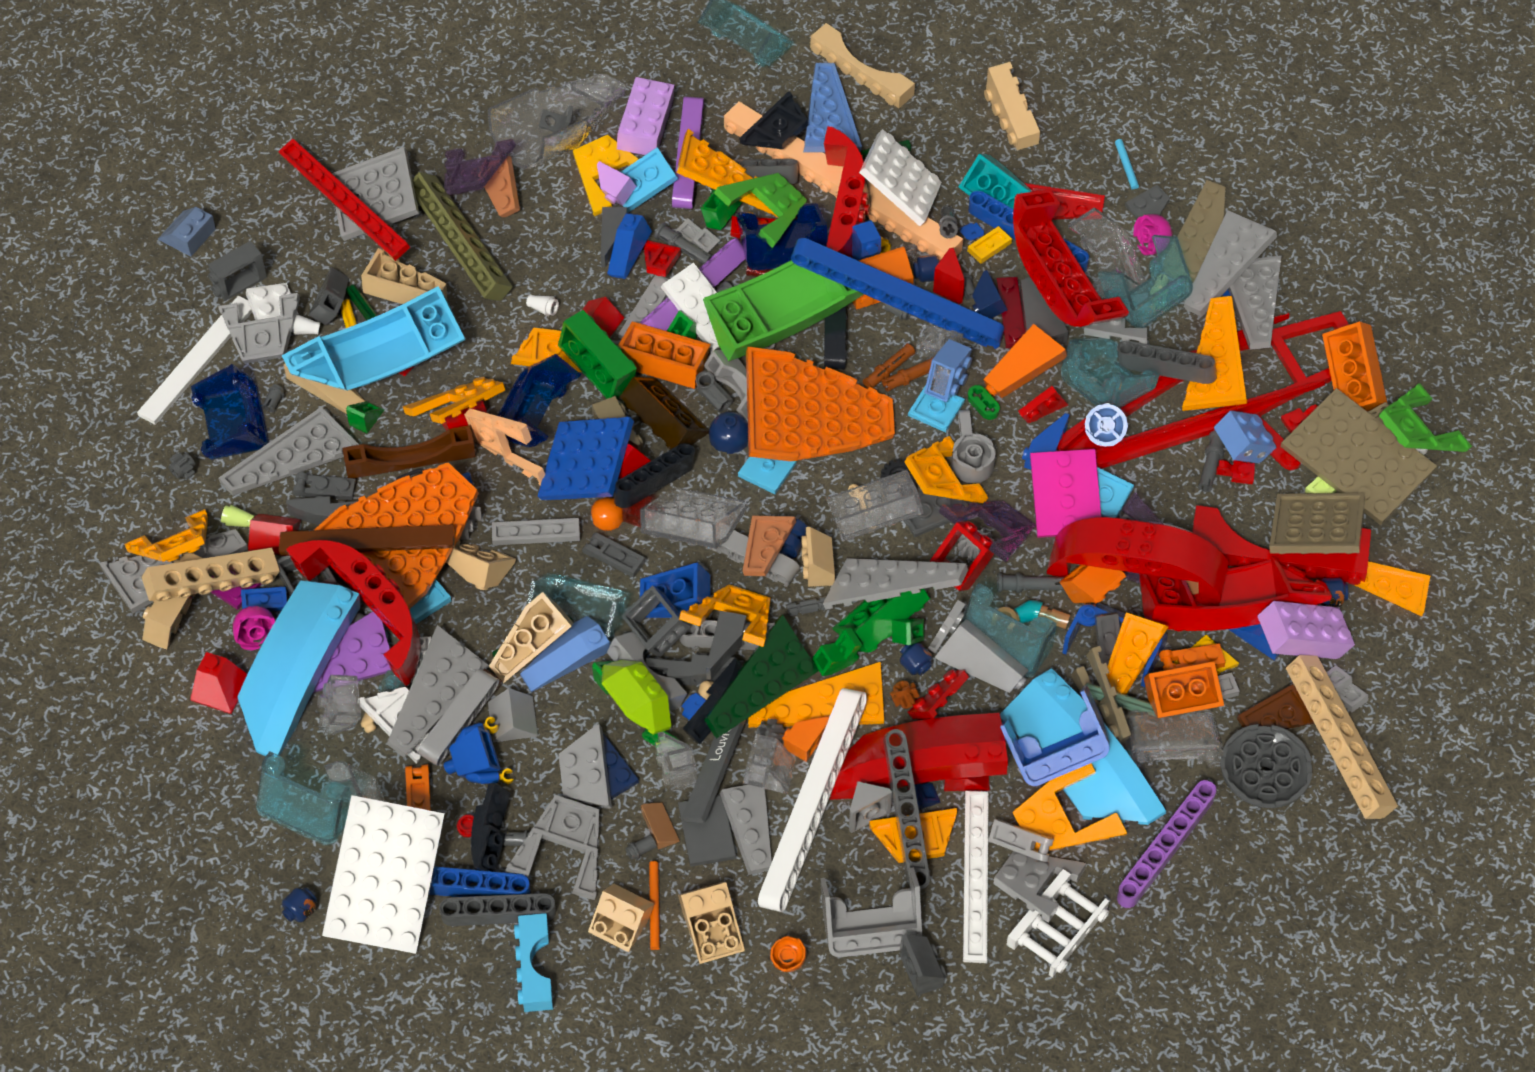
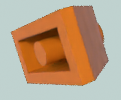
M829 717L796 722L791 729L788 728L785 731L784 737H782V740H784V750L807 762L820 743Z

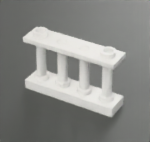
M1064 869L1041 897L1057 903L1056 899L1060 894L1062 896L1066 895L1092 913L1091 917L1084 923L1058 905L1055 914L1079 930L1074 938L1070 940L1043 921L1042 915L1039 912L1029 910L1008 935L1007 946L1013 950L1018 945H1024L1050 963L1049 975L1052 978L1057 972L1061 974L1068 965L1066 960L1098 921L1102 923L1109 914L1107 910L1109 900L1105 898L1098 907L1071 888L1069 883L1071 874ZM1032 928H1038L1064 946L1065 949L1056 957L1032 940L1028 933Z

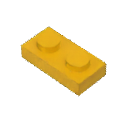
M998 226L969 245L967 252L982 264L1012 244V238Z

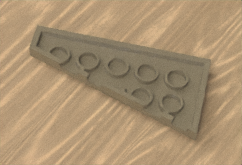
M1206 180L1162 265V271L1191 282L1195 281L1224 219L1225 186Z

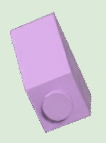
M599 161L597 169L601 190L606 195L605 199L612 204L618 203L623 206L637 186L630 177Z

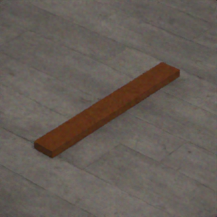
M454 525L280 532L279 553L280 555H288L286 551L288 547L312 540L339 542L354 548L358 552L454 548L455 527Z

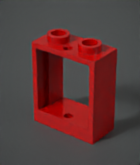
M970 521L957 522L929 561L951 563L946 559V556L962 534L981 550L968 568L962 584L954 586L958 591L968 590L972 587L998 550L993 545L992 539L979 533L977 526Z

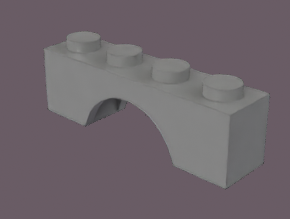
M713 350L704 366L708 372L713 374L716 381L730 386L738 394L741 403L736 410L748 421L746 368L738 358L728 361L722 350Z
M630 632L614 637L607 651V654L613 661L628 660L642 662L668 695L669 711L678 709L687 695L686 691L675 678L661 676L646 665L643 659L646 647L636 634Z

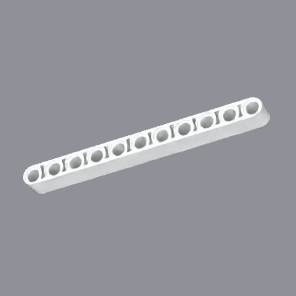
M842 688L839 692L758 898V904L761 908L783 912L787 907L864 711L867 700L865 692Z

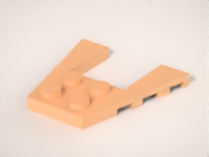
M469 409L464 415L468 425L471 427L475 442L494 455H502L505 462L512 466L514 464L524 469L522 473L528 478L531 476L537 478L538 484L541 486L542 479L545 476L543 468L512 453L509 440L505 436L506 434L527 445L532 440L527 424Z

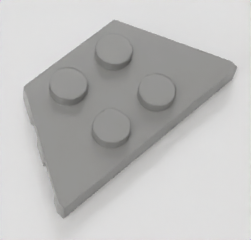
M598 724L559 753L563 796L567 799L579 800L586 804H596L610 809L612 805L602 727Z

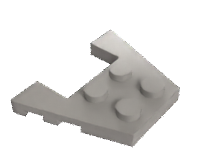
M298 293L279 296L281 316L240 323V311L237 303L218 306L244 364L282 358V355L287 352L300 300Z
M1148 294L1121 298L1128 311H1147ZM1125 317L1115 321L1084 326V335L1110 339L1111 336L1122 338V342L1130 341L1131 339L1147 344V328H1125Z
M1013 851L996 874L994 885L1015 900L1021 899L1027 904L1026 908L1032 912L1036 910L1042 915V919L1049 923L1057 912L1059 903L1041 897L1039 894L1054 874L1059 875L1063 869L1071 874L1070 880L1077 882L1085 870L1086 863L1049 857L1048 862H1044Z

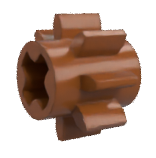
M900 681L894 685V691L890 692L895 706L898 707L900 705L904 709L911 708L912 704H915L916 698L920 697L914 682L909 684L908 681Z

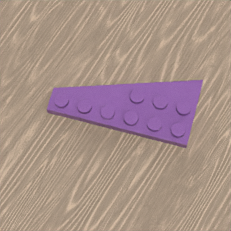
M374 612L348 627L327 663L313 693L392 672L383 655L390 649L383 623Z

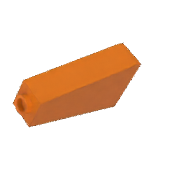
M1033 324L983 379L986 386L985 389L992 396L998 395L1000 398H1003L1067 357L1066 349Z

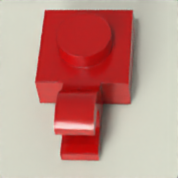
M1316 404L1312 405L1305 412L1298 408L1281 416V421L1291 434L1318 406Z
M1219 460L1216 475L1231 476V482L1253 484L1255 463L1234 460L1231 465L1228 461Z

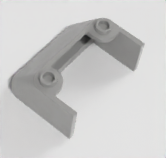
M914 867L909 868L910 888L901 889L893 895V907L847 912L846 904L841 898H830L825 878H820L829 952L833 956L848 957L900 950L902 935L922 936L920 886Z

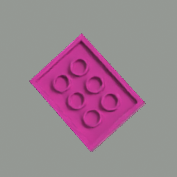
M1095 449L1030 453L1037 538L1056 537L1059 531L1075 521L1101 517Z

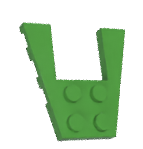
M779 173L717 187L714 194L728 207L748 194L753 193L779 217L763 227L758 233L772 248H774L807 201Z
M1420 383L1401 396L1396 402L1385 408L1379 415L1384 425L1397 437V441L1405 448L1466 452L1472 447L1459 430L1434 436L1413 411L1412 408L1427 405L1432 400V397Z

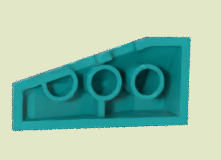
M980 153L958 186L969 196L974 191H982L1014 209L1016 194L1033 192L991 155Z

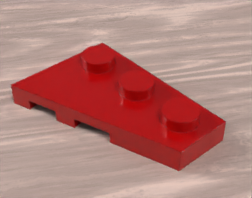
M964 670L948 671L939 684H934L928 689L927 695L914 701L915 704H912L913 707L907 712L912 719H933L937 715L935 710L939 707H944L948 702L946 697L956 693L969 678Z

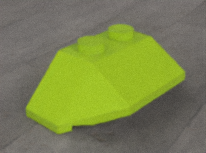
M618 660L603 665L602 685L627 718L639 726L648 729V732L653 735L671 728L668 695L642 662Z

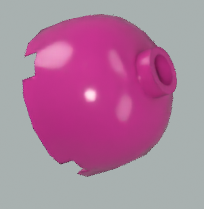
M1147 214L1137 218L1134 224L1133 235L1137 237L1142 245H1137L1141 253L1153 255L1163 252L1169 246L1172 239V229L1166 218L1158 214ZM1143 243H1148V248Z
M248 606L242 609L235 616L232 623L233 636L236 643H239L241 648L253 651L261 648L259 644L265 641L276 621L269 610L261 606ZM265 635L264 639L261 642H253L254 640L261 639Z

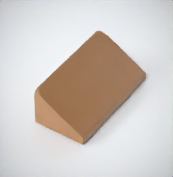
M662 802L641 805V813L656 842L658 850L680 842Z

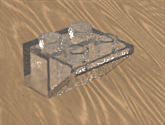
M330 675L328 682L324 683L323 692L318 696L317 700L318 708H321L319 727L323 728V736L334 735L356 727L361 716L357 676Z
M659 732L658 742H655L657 752L655 755L658 766L662 767L663 773L661 775L664 786L669 785L670 792L694 787L697 781V765L691 746L664 732Z
M755 733L743 783L788 794L796 760L777 738Z

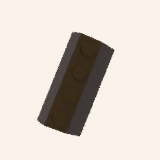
M633 377L620 396L625 402V406L634 411L639 416L638 418L641 422L648 424L652 428L653 434L662 438L670 450L679 444L693 445L709 434V429L657 378Z

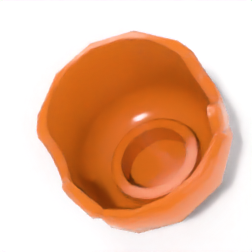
M604 497L598 499L591 507L593 524L601 530H614L623 522L624 510L614 504V498Z
M785 936L777 940L772 946L770 959L778 970L794 972L800 969L806 961V948L799 938ZM793 959L791 962H784V961H783V960Z

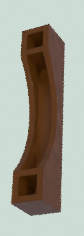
M470 425L448 429L431 440L410 446L384 448L360 444L342 448L347 476L353 479L476 457Z

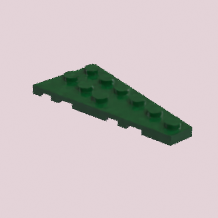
M784 615L779 616L774 626L767 632L764 647L758 646L738 672L736 678L729 684L725 693L718 699L704 720L716 739L818 672V669Z

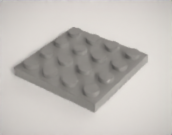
M404 147L331 173L387 225L419 214L408 154ZM336 207L340 235L344 241L365 234Z

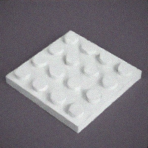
M883 129L877 134L859 172L919 226L926 221L942 183L936 174L931 173L920 160H917L910 154L907 148L901 146L891 134L886 133Z

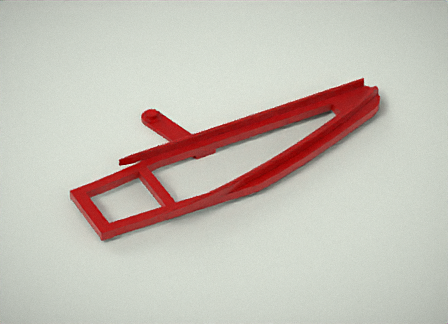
M1339 311L1272 329L1271 345L1294 384L1286 388L1248 399L1247 404L1225 406L1123 438L1113 446L1105 447L1092 442L1085 431V418L1063 434L1057 451L1095 449L1097 467L1102 469L1208 436L1210 432L1215 431L1214 426L1229 411L1256 414L1261 418L1262 415L1306 392L1325 386V384L1332 381L1329 368L1306 378L1284 340L1330 327L1336 330L1349 325L1342 312ZM1287 313L1274 317L1273 325L1289 319L1290 314ZM1243 330L1238 331L1239 350L1249 349ZM1150 374L1116 396L1108 404L1116 405L1122 409L1127 417L1184 380ZM1262 419L1263 426L1272 435L1273 442L1277 447L1270 455L1283 468L1287 470L1298 469L1301 463L1280 447L1284 439Z

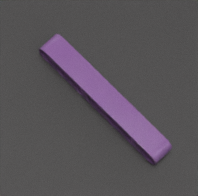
M684 97L675 169V175L678 180L674 182L672 208L693 209L692 202H694V186L696 181L676 173L687 129L693 131V136L698 140L701 138L704 98Z
M734 238L705 262L699 270L714 288L749 256V253L738 238ZM667 297L640 324L667 331L679 310Z
M1203 780L1195 786L1122 881L1117 894V901L1122 907L1131 908L1137 904L1211 807L1216 795V787L1212 782ZM1200 793H1206L1209 796H1202ZM1188 809H1193L1196 813H1191ZM1175 826H1182L1184 829H1177ZM1163 842H1168L1171 846H1166ZM1149 859H1156L1159 862L1153 863ZM1142 875V876H1144L1146 879L1141 880V879H1138L1136 876ZM1129 892V893H1131L1133 896L1128 897V896L1124 895L1123 893Z

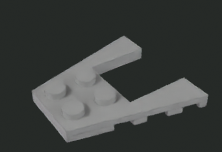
M555 795L524 843L517 850L511 862L507 865L505 871L525 875L528 878L542 838L585 853L572 894L595 900L599 809Z

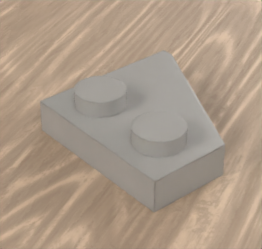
M957 600L927 650L936 653L948 632L953 634L965 615L961 612L965 606L964 603Z

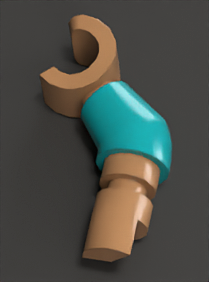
M1028 600L1014 608V610L1009 607L997 609L993 615L992 625H997L998 620L1003 618L1009 620L1010 624L1007 629L1009 634L1015 630L1017 622L1023 624L1030 621L1037 622V620L1041 622L1046 620L1050 625L1066 629L1070 614L1054 608L1051 611L1048 610V606L1043 605V602Z

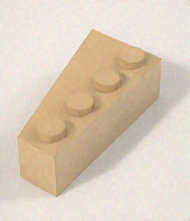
M379 248L361 275L363 293L404 304L437 286L440 287L447 299V286L445 282L425 272L420 273L416 271V267L410 264L407 266L399 262V258L394 261Z

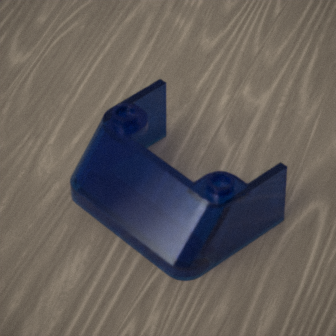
M557 354L525 368L515 381L497 416L527 424L532 440L526 445L505 434L509 442L529 448L535 447L537 444L548 439L549 436L537 428L550 402L557 397L561 398L565 394L567 383L581 376L578 371Z

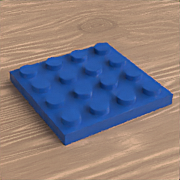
M630 417L559 422L538 497L541 500L613 497L615 484L619 477L634 421Z

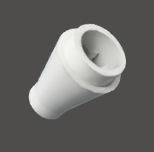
M529 295L526 302L528 307L546 316H554L559 307L558 300L553 296Z
M298 314L295 316L292 328L294 335L319 334L320 322Z

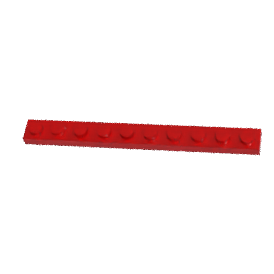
M291 139L278 151L289 164L394 261L411 248L404 239L294 139Z

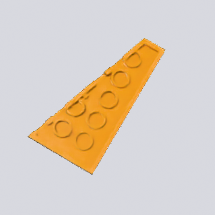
M687 129L676 173L715 190L720 186L753 179L745 173V168L721 151L715 152L708 147L709 143L704 139L702 141L698 140L693 136L694 132ZM753 193L739 200L778 217Z
M1232 296L1211 298L1197 354L1208 355L1214 358L1217 379L1210 384L1190 381L1182 405L1183 411L1247 404Z
M881 662L788 691L748 718V727H758L761 721H767L768 719H777V724L788 727L794 726L796 722L826 716L830 717L842 688L866 693V705L858 725L884 724Z

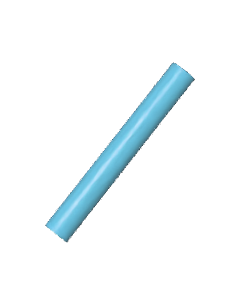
M1118 139L1115 141V145L1131 189H1137L1139 184L1122 139Z

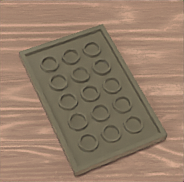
M1337 388L1280 446L1337 492L1365 493L1364 513L1379 525H1382L1437 468L1436 464L1415 448H1405L1401 445L1390 429Z

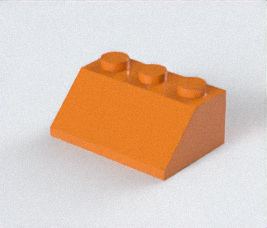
M904 246L859 260L864 264L914 285L912 270ZM864 294L852 303L857 310L881 301Z
M1215 662L1149 673L1144 677L1148 700L1157 718L1224 706Z

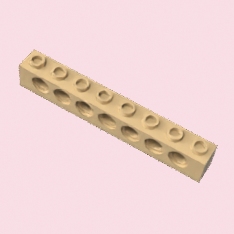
M1299 655L1286 667L1292 682L1364 818H1385L1398 807L1394 797L1318 656Z

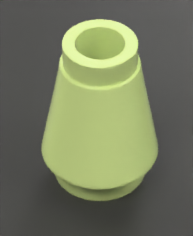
M225 505L221 522L226 523V526L250 527V520L255 515L233 505L230 507Z

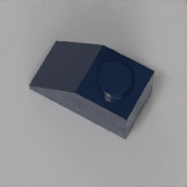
M987 270L984 271L972 295L975 304L972 306L976 313L992 319L1007 311V308Z

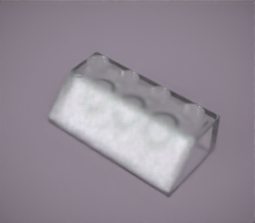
M907 470L825 498L842 542L924 514L919 493Z

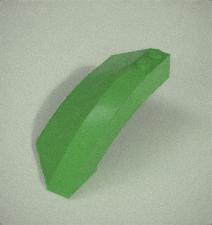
M791 260L754 279L704 297L703 302L717 343L727 360L732 361L746 355L747 347L765 348L832 315L864 294L800 267Z

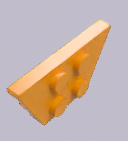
M533 328L528 338L523 341L520 349L512 356L511 360L513 365L582 372L558 346L561 334L559 330Z
M957 808L919 814L927 859L944 857L957 816ZM896 817L869 821V828L898 863H903ZM907 826L905 829V836L908 839H913L916 836V830L912 826ZM912 849L908 857L911 861H917L920 859V853L916 849Z

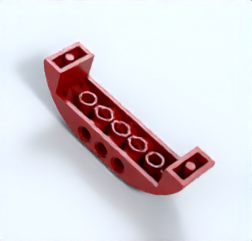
M827 126L824 140L827 165L842 166L843 171L826 247L852 258V226L866 222L864 221L865 215H869L870 212L867 179L859 173L864 162L857 146L849 137L836 128Z
M1046 189L1016 194L1013 209V225L1018 252L1026 271L1052 312L1066 324L1075 327L1110 322L1126 317L1129 311L1120 297L1101 300L1053 224L1052 219L1060 205L1053 191Z
M1095 517L1075 521L1059 531L1055 537L1046 573L1052 576L1066 577L1070 573L1071 565L1079 564L1199 582V598L1221 601L1229 561L1209 541L1183 529L1120 518Z
M312 540L288 547L286 551L294 566L309 582L330 565L353 591L360 594L363 602L400 640L383 655L391 671L407 686L415 675L421 651L420 635L412 614L403 599L404 597L399 591L400 588L393 579L388 580L385 576L386 573L378 564L374 566L362 553L339 542Z

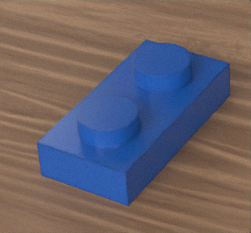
M286 587L241 590L242 609L256 605L264 607L270 612L282 611L287 603Z

